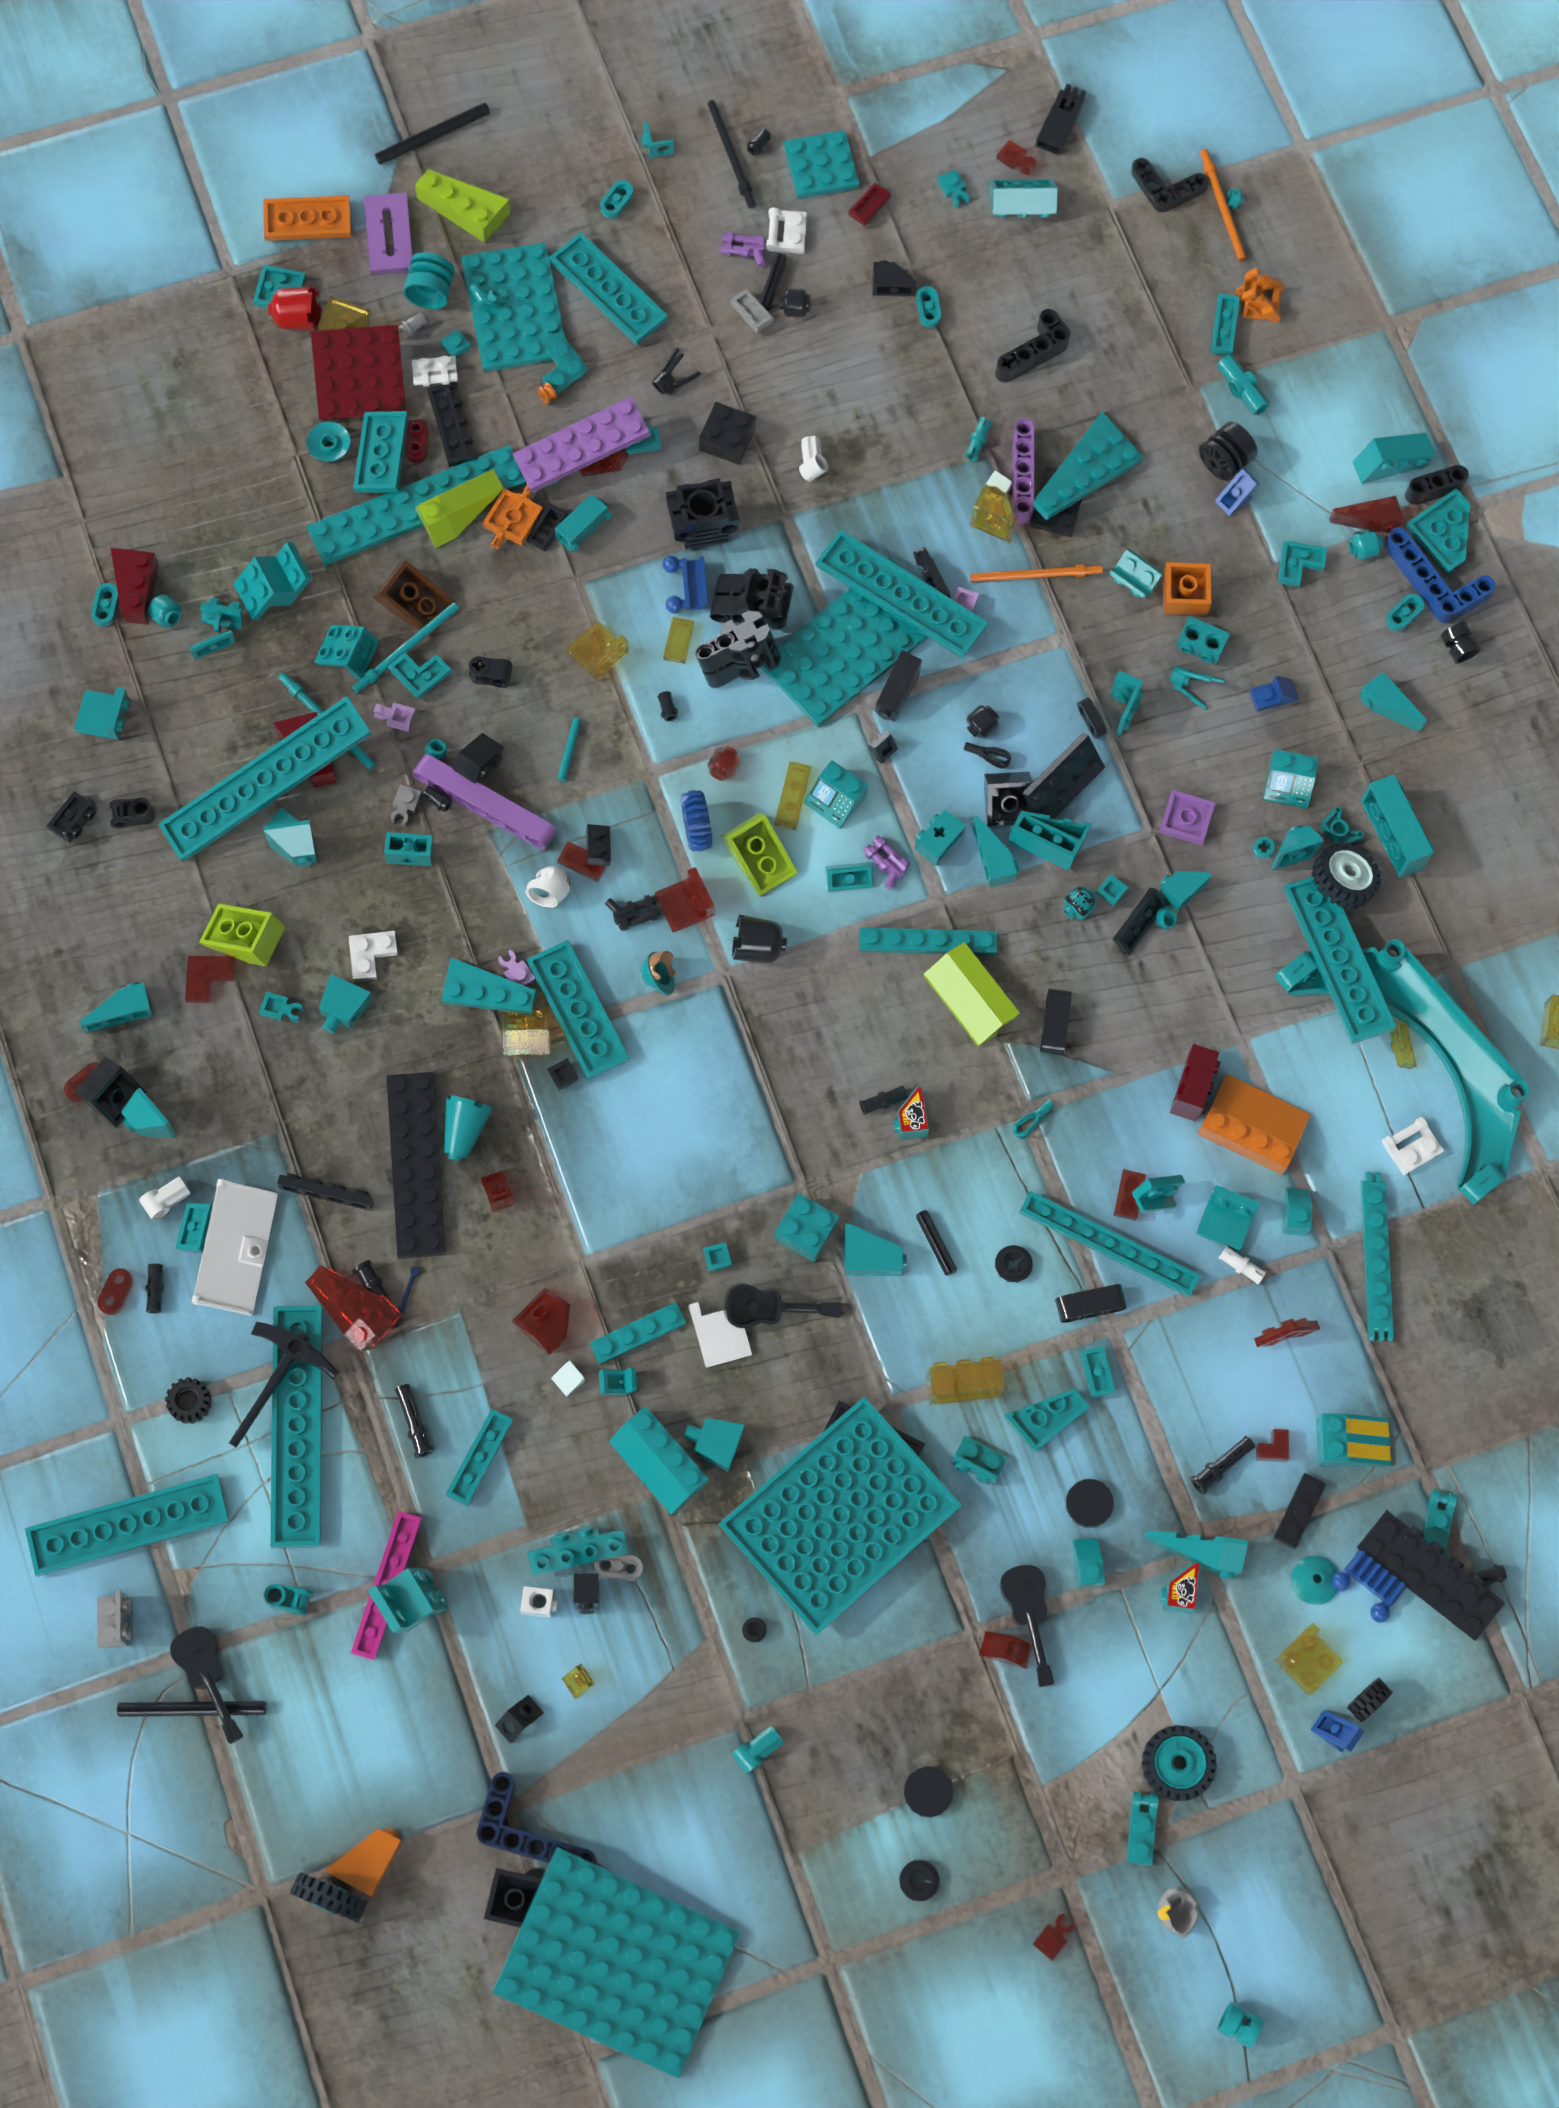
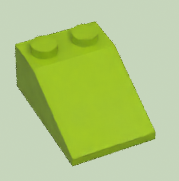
M757 813L721 835L731 856L758 896L763 895L798 873L769 820L763 813Z
M218 903L199 943L244 962L267 966L285 926L272 913Z

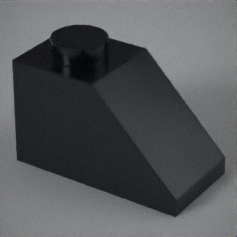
M885 260L873 262L872 296L915 297L916 281L897 263Z

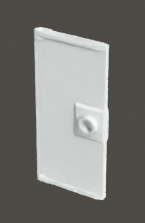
M218 1179L192 1304L248 1316L253 1315L278 1193Z

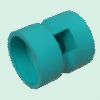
M1230 2001L1220 2019L1217 2031L1229 2038L1235 2036L1238 2043L1250 2049L1260 2034L1264 2018L1252 2011L1245 2013L1244 2007Z

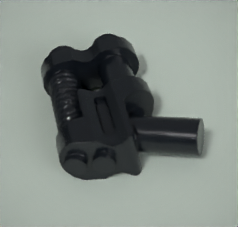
M649 894L645 895L644 899L636 902L627 901L626 906L622 908L611 898L605 902V905L613 912L614 923L618 925L621 931L628 930L629 927L649 920H658V917L662 916L660 907L654 908V905L658 904L655 895L651 897ZM644 908L648 909L649 912L637 916L636 911Z

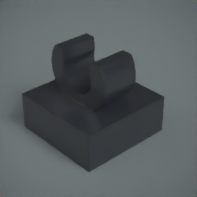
M884 731L882 734H876V739L872 743L870 741L867 743L876 760L880 763L886 761L898 750L892 735L887 731Z

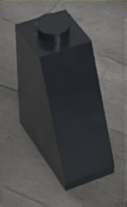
M903 650L901 651L876 702L875 712L879 717L895 722L919 679L922 659Z

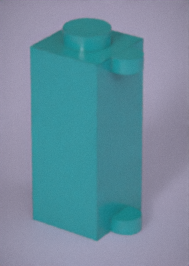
M590 494L555 528L556 539L571 552H576L579 549V545L606 519L610 520L613 517L608 511L606 502Z

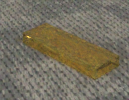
M789 761L774 826L792 830L797 829L812 766Z

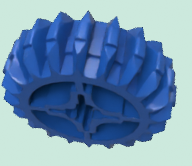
M701 790L683 793L681 796V807L688 846L692 852L710 849L713 841L705 795Z

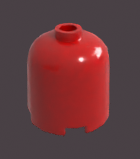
M315 286L280 288L274 293L272 302L268 304V313L272 315L275 324L281 329L318 331L316 325H321L322 304H317L316 296H319L320 292Z

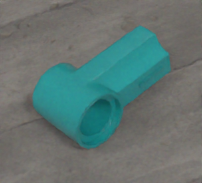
M770 1726L752 1741L744 1743L731 1755L747 1775L784 1742L776 1730Z

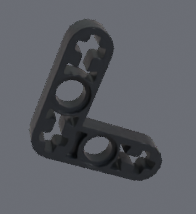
M1145 158L1134 160L1131 168L1133 178L1153 208L1158 212H1167L1204 194L1209 184V179L1205 174L1196 173L1166 187L1151 163ZM1150 181L1155 182L1158 187L1151 189L1146 183ZM1182 189L1186 192V195L1178 196L1175 191Z

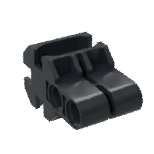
M749 568L744 574H720L709 616L712 620L720 623H725L731 619L733 623L745 622L742 617L743 613L756 611L761 613L764 623L770 625L772 630H781L786 626L794 586L792 583H785L788 580V576L786 573L776 569H767L768 574H760L756 568Z
M747 611L743 613L742 617L745 622L735 626L732 619L725 622L720 631L721 635L697 647L695 656L710 687H721L740 676L742 679L754 680L760 677L756 669L765 664L770 671L778 667L781 655L771 630L767 624L765 625L760 612Z

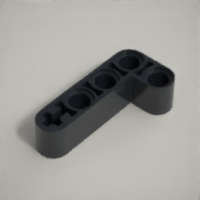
M1045 309L1040 313L1037 331L1040 335L998 358L995 376L999 381L1010 382L1067 349L1070 330L1055 310Z

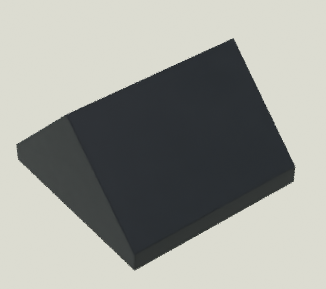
M496 1868L484 1919L521 1928L542 1878Z

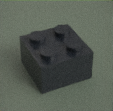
M715 402L700 434L699 450L740 465L756 429V416Z

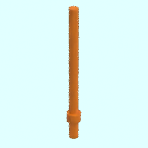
M1203 149L1200 151V155L1204 163V173L1209 177L1238 261L1243 262L1247 258L1218 180L1216 165L1212 162L1208 149Z
M1076 564L1075 567L970 573V582L1063 576L1082 578L1085 575L1102 574L1103 568L1102 565L1085 566V564Z

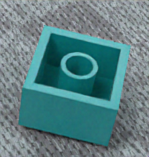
M798 1193L774 1232V1240L815 1263L836 1228L839 1216Z

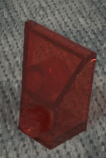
M544 1288L512 1322L539 1348L550 1355L567 1338L571 1305L552 1291Z

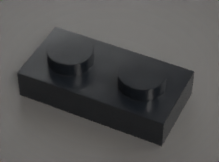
M587 824V864L610 866V826Z

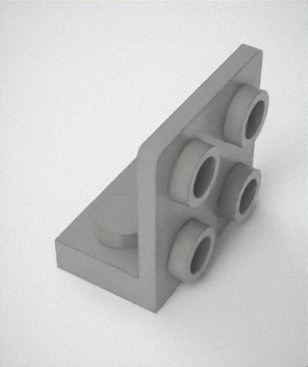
M121 1590L115 1591V1596L97 1597L98 1648L129 1647V1640L133 1639V1627L129 1625V1615L133 1614V1602Z

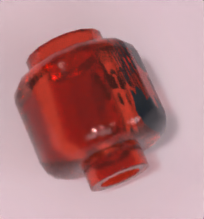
M729 746L716 748L707 764L710 770L709 774L719 781L732 779L741 764L737 751Z

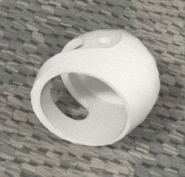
M548 866L537 872L536 879L531 880L527 884L525 893L534 903L552 908L561 903L569 894L570 878L563 869L556 866ZM532 888L543 889L549 892V895L547 897H540L534 893Z

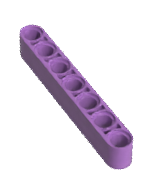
M425 754L412 772L413 776L427 786H432L441 794L448 795L455 802L541 850L547 848L557 833V829L551 823L478 782L472 783L452 770V767L430 755Z

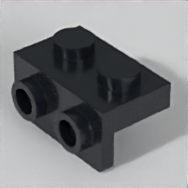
M73 791L46 827L66 842L71 843L73 839H77L80 836L83 826L87 821H91L95 817L98 808L94 800L91 798L86 799Z

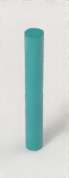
M573 718L557 777L559 782H566L582 722L580 718Z

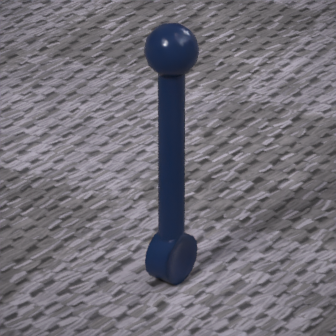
M416 1266L410 1269L411 1277L401 1303L396 1307L398 1313L405 1311V1303L415 1277L420 1274V1270Z

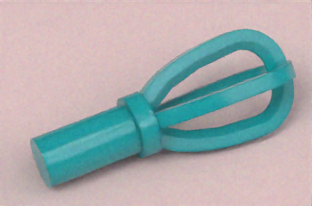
M1047 1100L1037 1110L1020 1118L1012 1129L1014 1135L1020 1139L1026 1138L1036 1127L1037 1123L1043 1119V1116L1054 1107V1104ZM1031 1118H1035L1032 1125L1026 1131L1018 1132L1020 1125Z

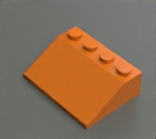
M1226 1074L1198 1135L1283 1175L1293 1157L1311 1114Z

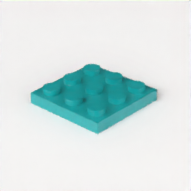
M845 130L783 141V148L797 199L859 188V181Z

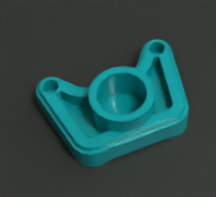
M1336 806L1320 825V830L1335 844L1343 842V845L1351 843L1352 846L1360 842L1364 837L1362 831L1349 829L1348 824L1341 819L1342 808Z

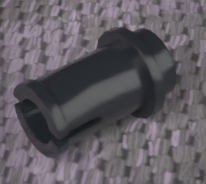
M761 129L756 137L748 142L747 150L751 155L757 156L763 152L762 148L771 139L770 132L766 129Z
M664 691L659 693L657 697L662 709L661 717L667 722L677 719L678 709L674 706L671 692Z
M428 786L423 792L425 794H422V798L435 805L438 811L446 812L452 805V800H450L448 795L444 796L432 786Z
M1495 1564L1493 1568L1475 1572L1485 1580L1483 1585L1498 1581L1503 1583V1580L1507 1579L1503 1565L1498 1566V1564Z

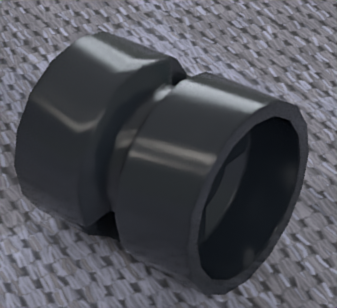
M1460 622L1449 627L1440 636L1446 648H1451L1449 653L1455 664L1471 659L1481 650L1476 639L1470 637L1472 632L1466 622Z

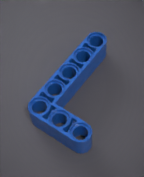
M1394 528L1385 543L1386 551L1436 619L1441 623H1450L1487 602L1496 587L1493 578L1483 575L1452 592L1405 529ZM1431 591H1436L1439 595L1433 594ZM1462 597L1468 599L1469 602L1464 601ZM1444 608L1450 609L1451 612L1446 611Z

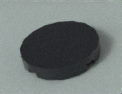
M1083 1479L1076 1482L1069 1489L1065 1499L1066 1511L1077 1525L1085 1528H1095L1104 1524L1110 1518L1114 1509V1498L1110 1489L1104 1483L1095 1479Z
M926 1766L915 1770L909 1775L904 1784L903 1795L906 1804L912 1812L920 1817L932 1818L941 1815L948 1809L953 1800L954 1789L950 1778L945 1772L936 1767Z

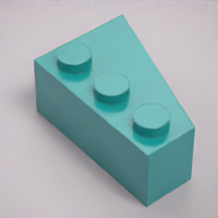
M1021 811L1012 827L1008 842L1069 871L1088 836L1092 823L1071 822V819L1064 818V820L1050 818L1049 815Z

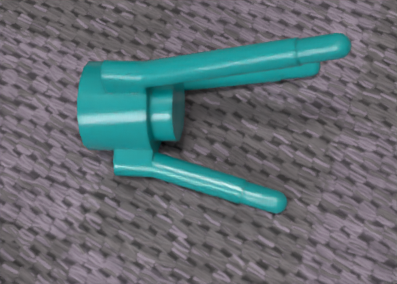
M1176 665L1169 682L1174 683L1173 689L1180 691L1195 704L1206 710L1207 706L1182 686H1188L1191 678L1225 683L1226 680L1190 671Z

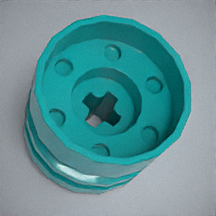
M429 252L414 254L410 260L403 295L409 302L421 308H443L448 302L455 267L449 260L438 254Z

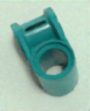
M271 1584L265 1588L263 1597L266 1604L273 1609L307 1617L308 1612L306 1609L310 1596H313V1591ZM274 1590L282 1592V1598L278 1602L269 1601V1595Z

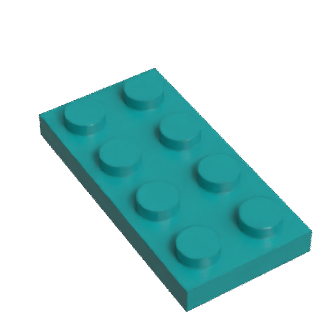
M407 411L364 413L353 486L355 493L398 492L409 420Z

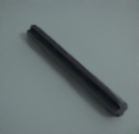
M485 102L376 152L374 154L375 159L381 165L489 115L490 109Z
M213 1701L118 1703L116 1710L119 1717L219 1716ZM224 1701L230 1715H265L267 1711L265 1701Z

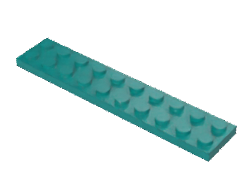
M507 445L482 455L478 459L467 461L399 488L398 492L384 494L309 524L306 528L323 565L326 566L423 527L424 525L415 510L417 505L494 469L503 488L509 491L527 485V482L513 456L510 446Z
M346 696L158 825L179 859L185 862L371 736L372 732L350 698Z
M322 1305L273 1307V1326L298 1335L299 1332L304 1333L310 1338L308 1343L322 1354ZM274 1343L272 1373L285 1355ZM296 1361L272 1394L271 1548L321 1547L322 1371L312 1365Z

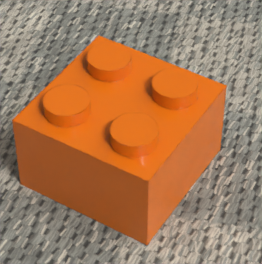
M1166 562L1163 571V614L1207 616L1211 606V564Z

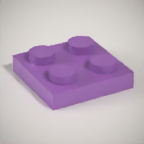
M1172 789L1159 833L1202 846L1215 802Z

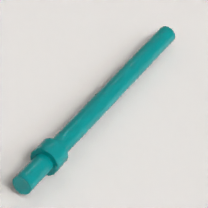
M453 602L374 669L370 668L366 671L364 677L351 687L354 692L358 694L370 683H375L379 679L378 676L388 669V665L403 653L410 651L457 612L459 607L456 603Z
M285 672L278 676V679L289 689L288 692L294 698H298L311 712L317 711L318 715L324 712L304 692L305 689L298 682L295 683ZM358 745L350 749L369 770L374 768L376 763Z

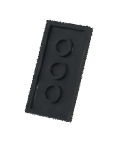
M1082 733L1022 793L1033 813L1049 815L1050 818L1054 819L1105 768L1089 735Z

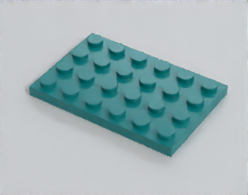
M546 243L462 255L461 260L483 372L553 361L544 348L561 335L564 336ZM473 283H478L486 293L496 290L500 294L499 302L493 306L480 304L469 290V287Z

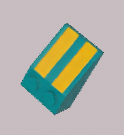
M1321 1414L1316 1418L1319 1467L1391 1466L1388 1418L1355 1414Z

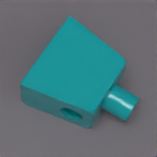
M331 974L319 1006L321 1015L327 1018L322 1029L334 1034L339 1024L351 1028L372 1002L371 992Z
M706 1418L702 1429L689 1424L684 1438L697 1442L694 1454L729 1472L744 1431V1425Z

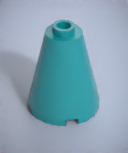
M447 1095L444 1153L448 1154V1159L461 1162L462 1158H468L492 1112V1106L484 1103L480 1105L470 1099Z

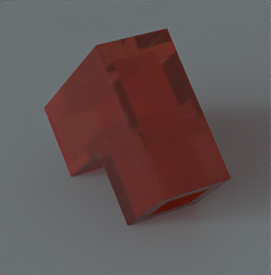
M1273 1429L1271 1431V1444L1258 1443L1256 1445V1461L1287 1462L1289 1460V1430Z

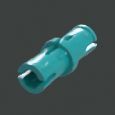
M979 418L976 430L971 434V442L965 453V457L968 460L972 453L974 455L971 461L975 462L979 459L982 446L986 445V436L992 426L990 419L983 426L986 418Z

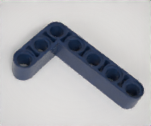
M499 1772L493 1776L476 1834L478 1840L483 1845L548 1864L556 1847L565 1848L569 1853L579 1858L584 1854L590 1855L593 1859L592 1864L597 1865L595 1854L588 1849L504 1826L515 1789V1782L507 1772ZM500 1778L510 1780V1786L505 1791H500L496 1787V1783ZM499 1802L502 1804L503 1811L500 1815L492 1816L489 1813V1807L492 1803ZM487 1827L494 1828L496 1832L495 1837L490 1841L482 1839V1832ZM510 1834H516L520 1838L518 1846L514 1848L506 1845V1839ZM534 1841H541L544 1844V1850L541 1854L534 1855L531 1853L530 1846Z

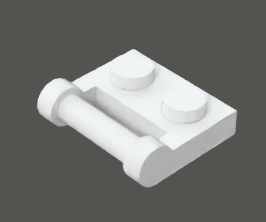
M775 207L770 208L768 212V217L770 218L769 240L766 241V249L772 252L804 254L807 212L784 211ZM778 220L785 221L783 242L777 241Z
M1423 1117L1415 1119L1412 1125L1395 1135L1382 1139L1383 1146L1404 1176L1444 1152V1149L1428 1128V1124ZM1418 1131L1423 1137L1398 1151L1396 1144Z

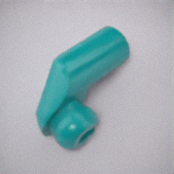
M473 283L469 287L478 303L493 306L499 302L500 294L498 291L491 290L489 293H486L478 283Z

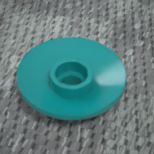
M335 422L317 424L310 430L306 439L309 453L315 459L322 462H334L341 459L347 454L351 444L348 431L342 425ZM327 444L333 445L331 447H326Z
M1308 1556L1294 1566L1291 1574V1585L1295 1594L1302 1601L1312 1605H1321L1333 1599L1338 1591L1332 1585V1577L1338 1571L1329 1560L1320 1556ZM1314 1575H1319V1576H1320V1578H1321V1582H1320V1583H1315V1582H1314V1580H1313V1576H1314Z

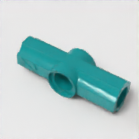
M1228 354L1217 363L1216 367L1228 381L1232 395L1237 399L1241 398L1253 415H1259L1269 407L1270 402L1257 387L1258 384L1255 376L1250 371L1246 372L1233 355Z

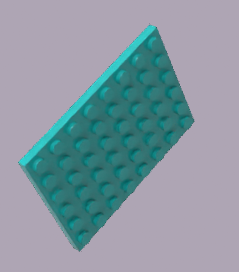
M863 1397L718 1525L811 1632L817 1636L961 1508L962 1505L872 1404Z
M556 1847L492 1993L679 2079L740 1932Z

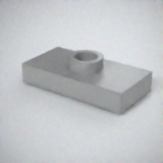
M745 289L730 300V305L757 334L774 322L771 314L748 289Z

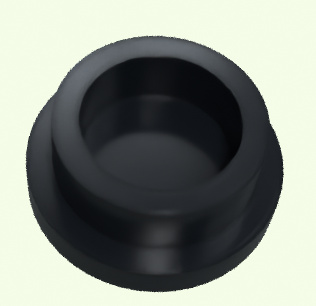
M754 1617L745 1621L742 1633L747 1641L757 1643L766 1636L767 1627L763 1620Z

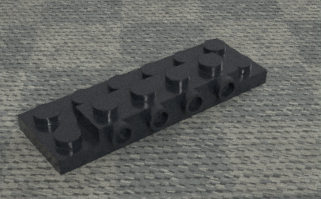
M1386 1509L1358 1544L1357 1549L1364 1551L1368 1557H1372L1374 1562L1381 1564L1383 1569H1387L1391 1575L1404 1582L1409 1590L1476 1641L1505 1602L1483 1585L1485 1580L1475 1572L1469 1574L1462 1569L1465 1565L1454 1556L1451 1559L1443 1554L1445 1549L1434 1540L1430 1544L1423 1538L1425 1533L1415 1525L1410 1528Z

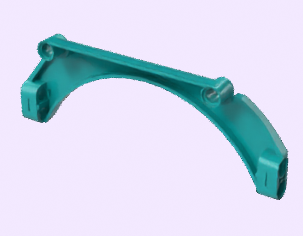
M1389 941L1380 952L1375 947L1362 949L1391 1015L1414 1030L1432 1048L1453 1081L1459 1096L1465 1125L1464 1158L1457 1181V1188L1472 1205H1475L1506 1179L1512 1145L1521 1112L1517 1107L1529 1095L1530 1087L1401 941ZM1388 950H1394L1398 956L1390 955ZM1303 952L1274 976L1276 981L1290 996H1330L1311 952ZM1512 1089L1520 1091L1521 1097L1514 1095Z

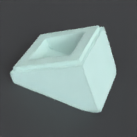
M994 471L981 494L999 505L1005 498V495L1011 490L1012 481L999 472Z
M570 1360L551 1378L566 1397L585 1382L583 1375Z

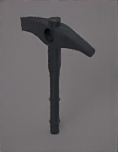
M255 1323L251 1335L271 1341L285 1355L237 1431L235 1430V1434L229 1441V1444L233 1447H238L268 1399L280 1385L295 1361L320 1369L332 1380L338 1376L339 1372L317 1349L308 1343L310 1338L304 1333L299 1332L298 1335H295L267 1323Z

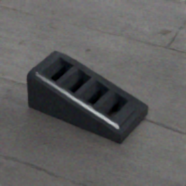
M549 503L526 541L545 552L556 538L555 528L568 514ZM552 515L557 516L559 518L558 521L552 519ZM546 523H552L554 525L553 529L547 526ZM542 528L550 532L548 536L540 532ZM537 535L545 539L544 543L538 541L535 537Z

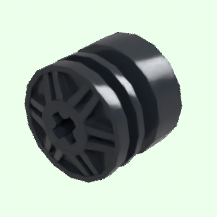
M1232 421L1226 422L1216 431L1215 435L1210 436L1199 447V455L1203 464L1214 476L1225 481L1232 479L1236 473L1241 471L1242 467L1248 465L1258 454L1257 445L1249 432L1238 423Z

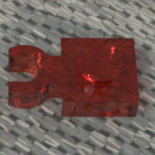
M1011 140L997 154V160L1013 170L1017 166L1020 167V171L1025 175H1028L1030 172V168L1026 165H1030L1033 168L1036 166V160L1033 157H1025L1026 150Z
M1063 1913L1057 1916L1054 1928L1047 1924L1032 1943L1050 1961H1053L1068 1941L1063 1937V1934L1072 1931L1075 1927L1074 1922L1067 1928L1061 1925V1920L1065 1916Z

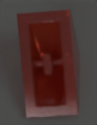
M503 1170L480 1178L492 1212L514 1205L513 1195Z
M985 1631L979 1656L1027 1669L1033 1645L1013 1635Z

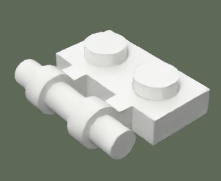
M455 356L412 360L414 385L427 387L430 386L429 384L442 383L443 385H448L449 382L458 381Z

